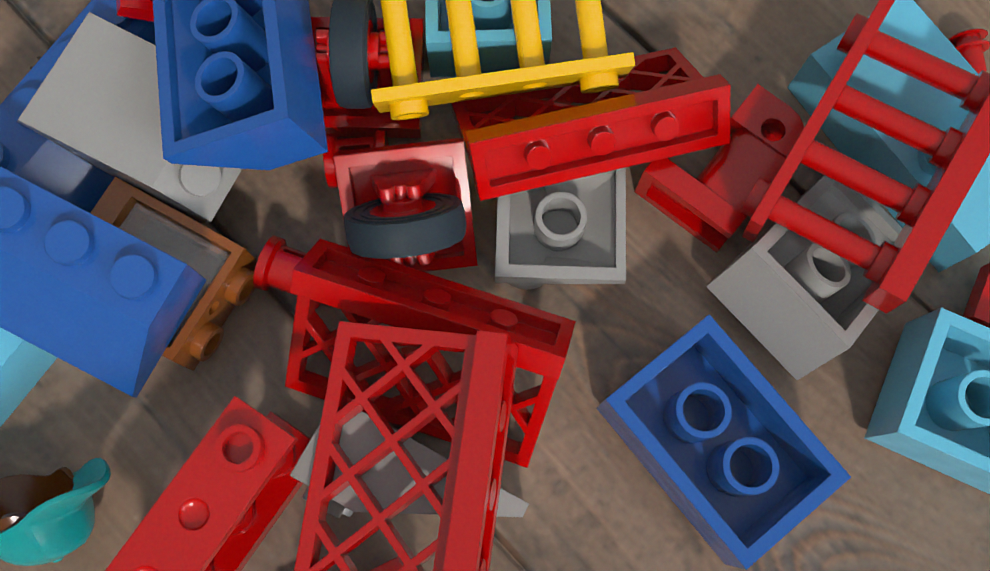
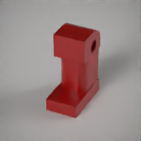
M757 84L730 118V143L721 145L720 149L696 179L668 158L650 162L643 171L634 192L717 253L747 217V215L740 211L758 179L762 177L770 182L774 180L803 131V122L792 107Z

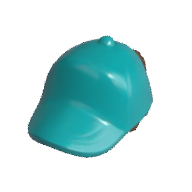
M101 458L91 459L74 473L67 467H61L46 476L19 474L0 478V559L18 566H38L51 562L58 563L64 556L85 544L95 523V507L92 495L100 490L109 481L111 476L107 461Z

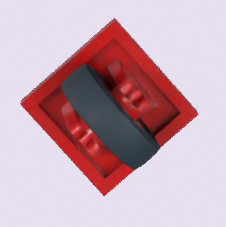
M333 0L330 17H311L326 134L335 133L336 137H372L376 130L386 129L388 138H421L422 117L409 120H392L390 112L380 113L372 102L371 89L393 86L383 18H377L373 0ZM409 18L418 83L423 82L424 18Z
M463 138L337 151L334 154L333 158L348 248H350L352 253L361 257L389 260L423 272L478 266Z

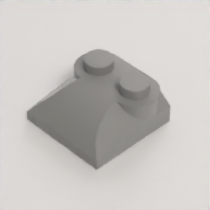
M626 167L498 197L495 283H508L513 287L525 290L535 289L544 284L625 283Z

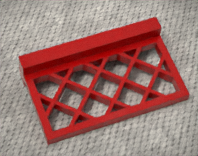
M674 47L634 56L635 66L625 78L618 79L619 87L598 93H581L580 85L454 102L451 103V108L460 136L464 140V148L472 168L480 201L729 144L731 84L721 74L703 77L683 54ZM669 70L667 74H659V72ZM630 90H640L642 92H632ZM543 98H551V99H549L548 101L539 100V99H543ZM573 102H576V103H582V104H585V105L575 106V105H571V104H572ZM486 111H492V112H490L489 114H482V113H481V112H486ZM515 115L527 117L518 120L512 119Z
M319 239L293 268L290 293L297 295L285 387L325 400L329 378L307 371V358L322 350L330 362H332L337 329L333 331L328 329L315 311L316 301L341 309L349 322L372 325L384 323L393 327L476 335L477 330L508 333L519 348L516 367L544 376L542 383L538 386L519 393L513 388L510 413L525 434L522 442L507 437L504 460L528 468L550 400L567 356L576 321L389 260L361 257L352 253L348 247ZM364 342L376 359L358 367L353 363L352 372L365 390L370 387L365 380L366 378L382 371L388 373L398 365L383 344ZM406 346L400 348L406 358L418 349ZM437 351L426 360L438 378L426 384L434 397L447 392L461 381L462 370L454 372L440 351ZM407 376L395 384L401 393L400 395L392 398L381 395L374 401L387 421L400 426H404L428 407ZM350 388L346 403L356 398ZM534 404L532 413L530 414L526 407ZM437 417L418 431L452 442L451 436Z
M339 321L294 571H327L335 564H337L340 571H359L348 554L379 529L404 564L397 571H425L422 565L434 555L433 571L490 570L519 350L508 333L477 330L476 335ZM357 341L383 344L398 364L366 390L352 372ZM398 346L415 347L418 349L406 358ZM439 350L464 353L461 381L436 399L415 369ZM407 376L428 407L398 431L394 432L374 401ZM350 388L356 398L346 405ZM457 401L455 422H453L445 410ZM362 410H365L385 438V441L353 465L339 445L342 426ZM437 417L452 438L449 459L426 476L403 443ZM394 451L416 482V485L383 510L361 476ZM337 464L343 474L333 481L335 465ZM446 477L444 497L442 499L433 486ZM351 485L373 519L344 542L340 543L326 522L329 501ZM424 494L440 517L438 538L415 556L391 520ZM323 543L329 554L319 561Z

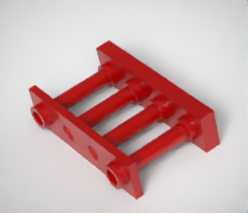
M879 0L869 18L856 13L836 49L847 54L846 58L774 180L770 182L760 177L740 211L751 217L742 237L753 243L765 222L769 219L865 269L863 277L871 280L872 283L862 301L886 314L905 303L990 154V73L982 70L977 76L879 31L895 0ZM863 55H866L962 100L959 107L969 111L959 130L950 126L946 131H943L846 84ZM834 109L929 155L927 163L937 167L927 187L917 183L911 188L814 140L831 110ZM801 163L898 212L895 219L905 225L895 243L891 244L883 241L879 246L782 196L799 164Z
M234 396L105 571H242L303 483L291 477L290 474L311 438L278 414L270 411L265 416L241 398Z

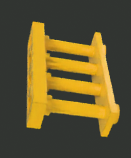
M380 0L393 86L371 89L372 102L380 113L390 112L392 120H409L429 115L428 106L573 85H580L581 93H598L619 87L618 79L625 78L635 66L634 53L608 56L601 0H575L583 59L545 65L536 0H510L520 68L482 74L471 0H445L456 77L418 83L406 0Z

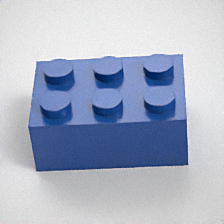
M710 314L596 408L725 565L747 570L851 478L848 472Z

